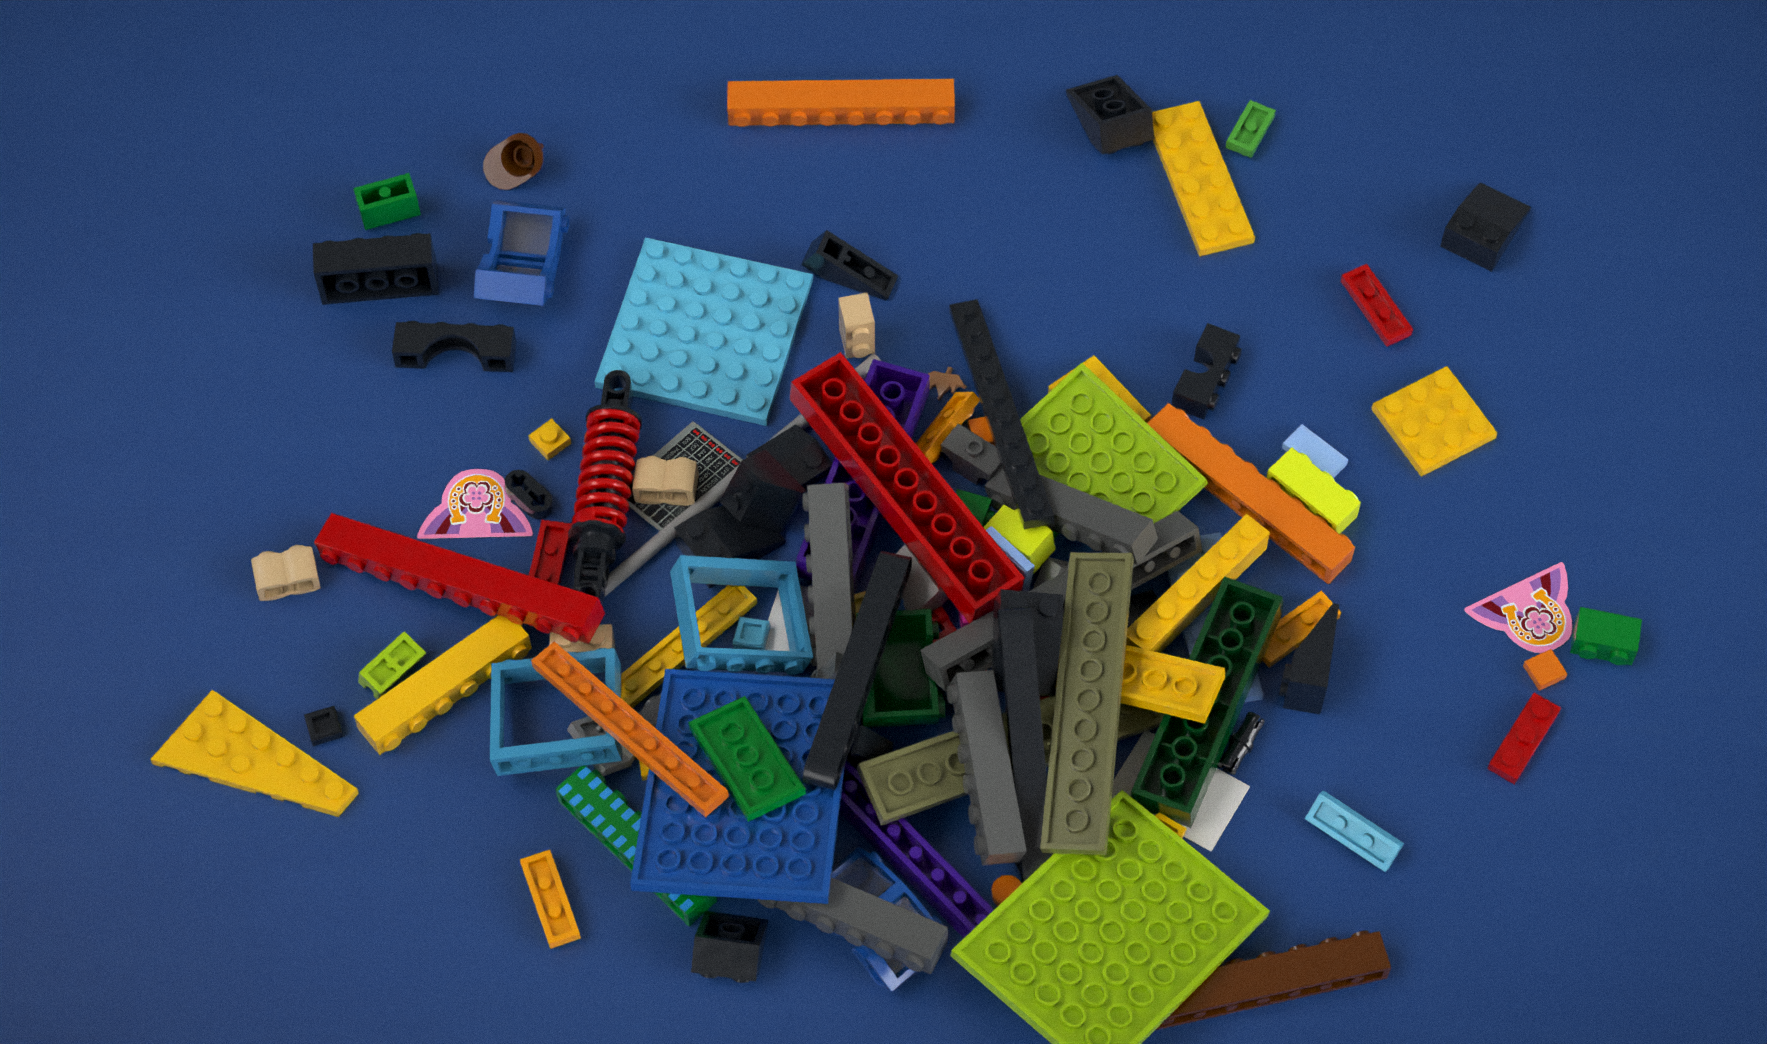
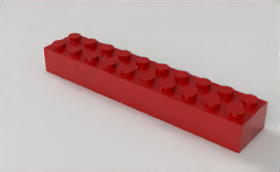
M841 352L791 381L790 401L968 623L994 610V600L1001 589L1022 590L1024 576Z

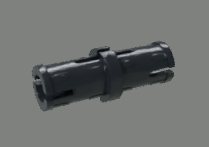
M1248 712L1237 733L1231 735L1229 739L1230 745L1218 764L1219 768H1223L1224 772L1235 775L1248 752L1251 753L1253 750V742L1265 724L1263 718L1258 721L1261 717L1258 714Z

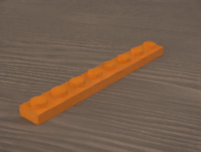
M555 641L531 660L532 667L705 818L729 797L728 790Z

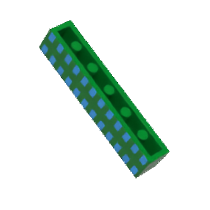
M585 765L580 766L556 788L558 802L632 872L642 812L639 810L634 812L628 806V801L618 790L613 792L606 786L605 778L596 769L591 771ZM653 892L689 927L717 902V897Z

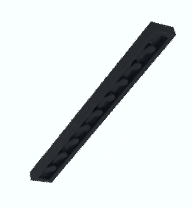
M978 299L950 304L949 313L1023 528L1025 530L1054 524V515Z

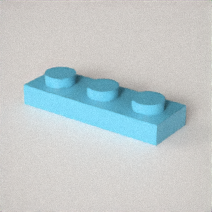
M1324 790L1319 793L1305 817V820L1384 872L1390 868L1404 845L1403 842Z

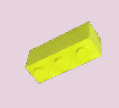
M1291 447L1268 469L1266 477L1268 480L1271 479L1277 482L1286 494L1299 499L1305 508L1315 516L1318 515L1325 519L1329 527L1338 534L1357 518L1361 505L1357 496L1352 491L1345 490L1336 483L1328 472L1321 471L1304 453H1299Z

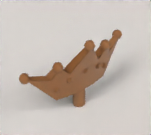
M948 367L945 373L938 371L928 373L930 375V390L936 386L938 392L937 400L939 401L949 389L954 394L958 387L967 388L959 374H951L953 371L952 367Z

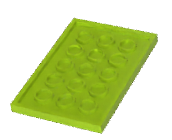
M1083 363L1078 365L1020 419L1039 475L1153 520V524L1179 511L1208 484L1207 479Z

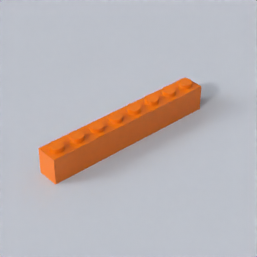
M954 79L728 81V126H830L833 124L857 126L861 124L916 125L923 123L942 125L954 123Z
M1168 403L1147 423L1207 479L1208 484L1204 487L1207 491L1239 516L1243 517L1248 514L1270 532V540L1328 585L1352 561L1355 546L1347 536L1338 534L1329 527L1325 519L1312 514L1299 499L1286 494L1277 482L1271 479L1268 480L1260 474L1252 463L1245 462L1238 457L1227 444H1221L1212 437L1208 429L1198 426L1190 420L1183 410L1176 409Z

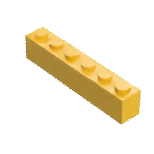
M1248 514L1243 516L1127 629L1126 645L1161 653L1214 601L1224 576L1236 580L1267 549L1270 532Z
M496 616L355 714L354 719L358 730L379 755L385 751L395 749L399 746L402 739L412 732L417 733L421 731L429 720L437 715L445 714L455 702L462 697L472 695L479 685L491 679V663L503 662L508 659L522 660L529 650L532 649L529 634L521 625L511 622L506 617Z

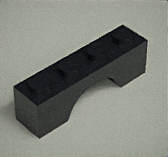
M417 321L396 322L392 355L396 368L425 369L428 363L438 354L449 350H462L474 355L481 363L483 371L513 372L517 341L514 327L503 324L484 326L474 323L459 325L445 322H437L435 324L419 323Z

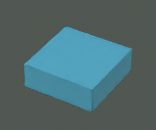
M739 617L732 643L734 649L765 650L771 627L770 621Z

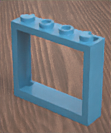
M679 556L670 574L686 668L698 669L700 671L712 669L728 670L729 672L757 671L761 674L786 672V674L795 675L803 673L813 659L796 562ZM691 583L778 588L790 651L701 647Z
M598 648L594 651L578 653L568 652L591 673L605 672V685L621 698V663L615 648ZM533 658L522 660L508 659L503 662L491 663L490 762L497 776L622 761V745L607 732L606 735L504 747L505 684L544 680L545 678L532 667L531 660Z

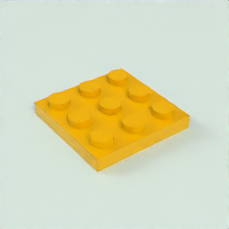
M1448 366L1374 402L1371 409L1421 477L1496 439L1497 431Z

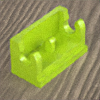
M404 631L359 672L358 683L363 688L368 686L373 691V696L378 699L410 668L426 655V652Z

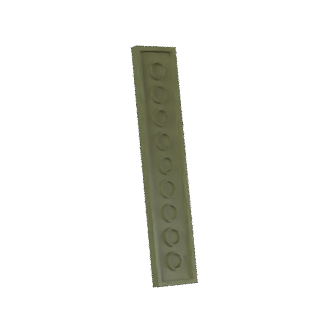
M1070 552L1040 845L1042 853L1107 855L1134 562L1132 553Z
M1056 695L1040 700L1046 767L1049 766ZM1120 703L1117 741L1159 727L1164 713ZM1005 712L1001 715L1010 758L1007 715ZM954 731L858 764L856 769L881 825L969 795L965 793L963 787V776L966 775L964 763L960 764L958 759V745L960 744L958 733L955 734Z

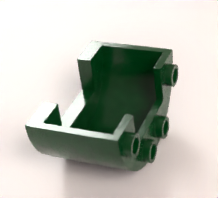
M931 609L897 611L862 713V725L864 727L939 724V719L945 718V701L942 696V690H938L936 682L926 674L920 651L932 644L933 640L939 639L938 621H932Z

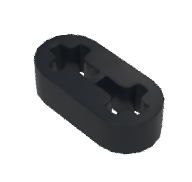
M513 470L506 475V494L527 515L534 519H544L551 514L553 508L552 496L529 473L524 470ZM523 482L524 490L520 486L513 488V483L521 484ZM533 499L538 503L544 501V506L536 505L534 507Z

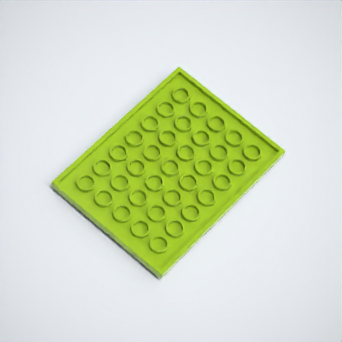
M1121 790L1111 801L1107 855L1054 853L951 950L950 956L1051 1044H1142L1268 917L1270 910L1130 795Z

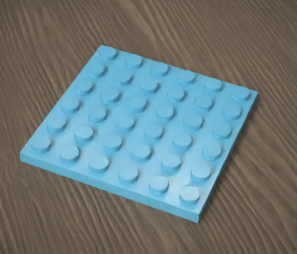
M645 237L595 379V388L603 389L604 378L609 372L622 370L630 376L633 396L767 426L813 282V274ZM616 388V389H614V390H615V391H619V390H622L623 388Z

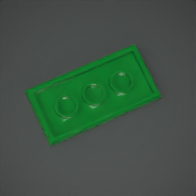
M746 696L688 722L690 731L748 822L806 795L804 785Z

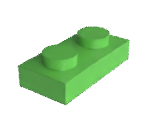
M1250 100L1228 137L1225 148L1252 158L1272 123L1276 110Z

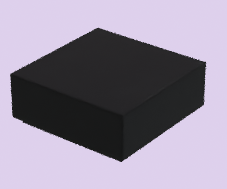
M335 706L304 714L313 746L343 737Z

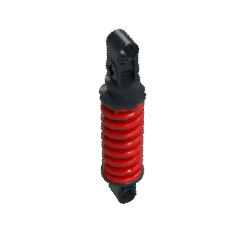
M622 370L611 371L605 376L601 405L590 408L586 413L587 431L584 437L585 445L582 450L583 459L580 463L581 473L578 476L579 487L576 489L577 501L574 503L573 510L575 515L572 518L571 529L568 531L569 539L575 543L573 557L576 563L573 590L598 597L602 607L605 590L608 585L609 566L616 560V550L621 549L623 544L626 543V534L623 530L627 524L625 513L629 510L627 499L631 496L629 485L633 481L631 471L635 467V461L633 460L637 453L635 443L638 442L639 432L643 424L642 417L632 410L633 390L630 376ZM616 388H623L622 390H619V391H615V390H614V389H616Z

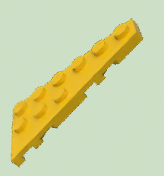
M214 690L210 691L150 759L153 765L159 767L167 766L178 769L180 773L188 775L192 773L209 778L212 782L255 794L256 792L263 793L279 801L287 800L302 804L304 808L339 817L359 794L356 787Z

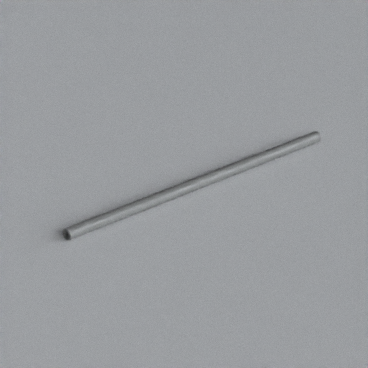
M870 355L855 368L863 380L867 376L872 360L881 361L877 355ZM800 414L771 439L795 424L803 430L809 427L810 424ZM738 466L695 501V504L689 506L611 571L605 596L675 539L674 527L699 512L711 509L721 500Z

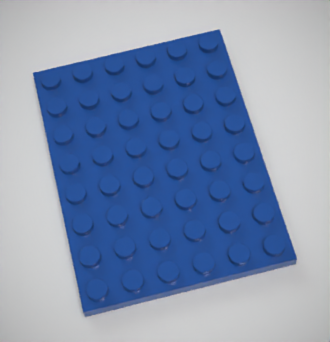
M665 669L656 723L658 731L726 788L690 731L688 722L746 696L804 785L806 795L748 822L728 791L729 797L705 818L649 769L630 881L631 891L828 904L844 769L836 790L803 783V772L835 679Z

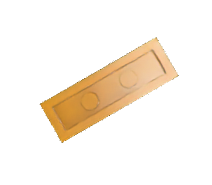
M955 392L915 443L931 463L940 457L941 443L956 425H962L965 420L972 416L975 406L980 401L975 392Z
M1322 590L1279 620L1263 658L1264 663L1269 668L1297 649L1333 604ZM1338 609L1337 620H1338V619L1340 618V616H1341V611H1340L1339 609Z
M549 849L520 859V864L550 949L581 939L551 850Z

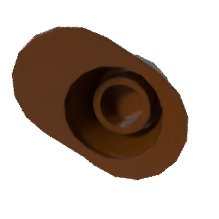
M526 133L511 135L494 146L486 154L483 161V171L486 179L493 186L504 190L521 185L541 170L544 159L542 150L544 145L538 143L534 137Z

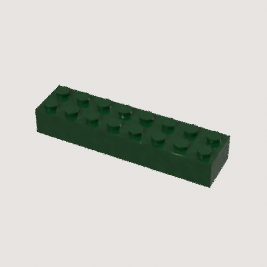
M1224 576L1189 660L1225 668V678L1205 723L1164 714L1131 790V797L1150 813L1156 815L1160 812L1181 825L1189 828L1192 827L1283 613L1282 596Z

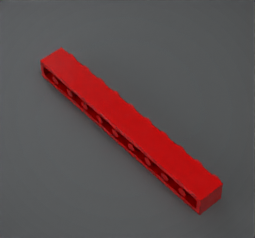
M334 513L329 515L314 541L320 557L329 564L336 565L339 563L357 573L364 571L373 574L376 578L385 582L392 580L409 590L417 588L426 591L437 599L442 597L451 599L462 607L472 606L490 616L497 614L506 617L518 625L525 623L534 626L542 633L549 634L553 632L570 642L581 641L589 644L605 615L598 597Z

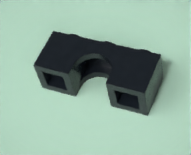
M1207 323L1196 345L1194 361L1203 364L1209 370L1204 373H1195L1184 369L1173 391L1171 404L1173 407L1203 420L1209 410H1215L1220 398L1217 392L1220 387H1226L1231 375V371L1228 370L1231 364L1236 365L1242 353V348H1239L1240 335Z

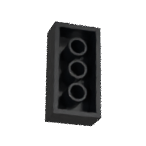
M414 233L406 236L387 235L381 238H355L347 241L328 240L322 243H313V274L322 305L439 295L438 264L431 233Z

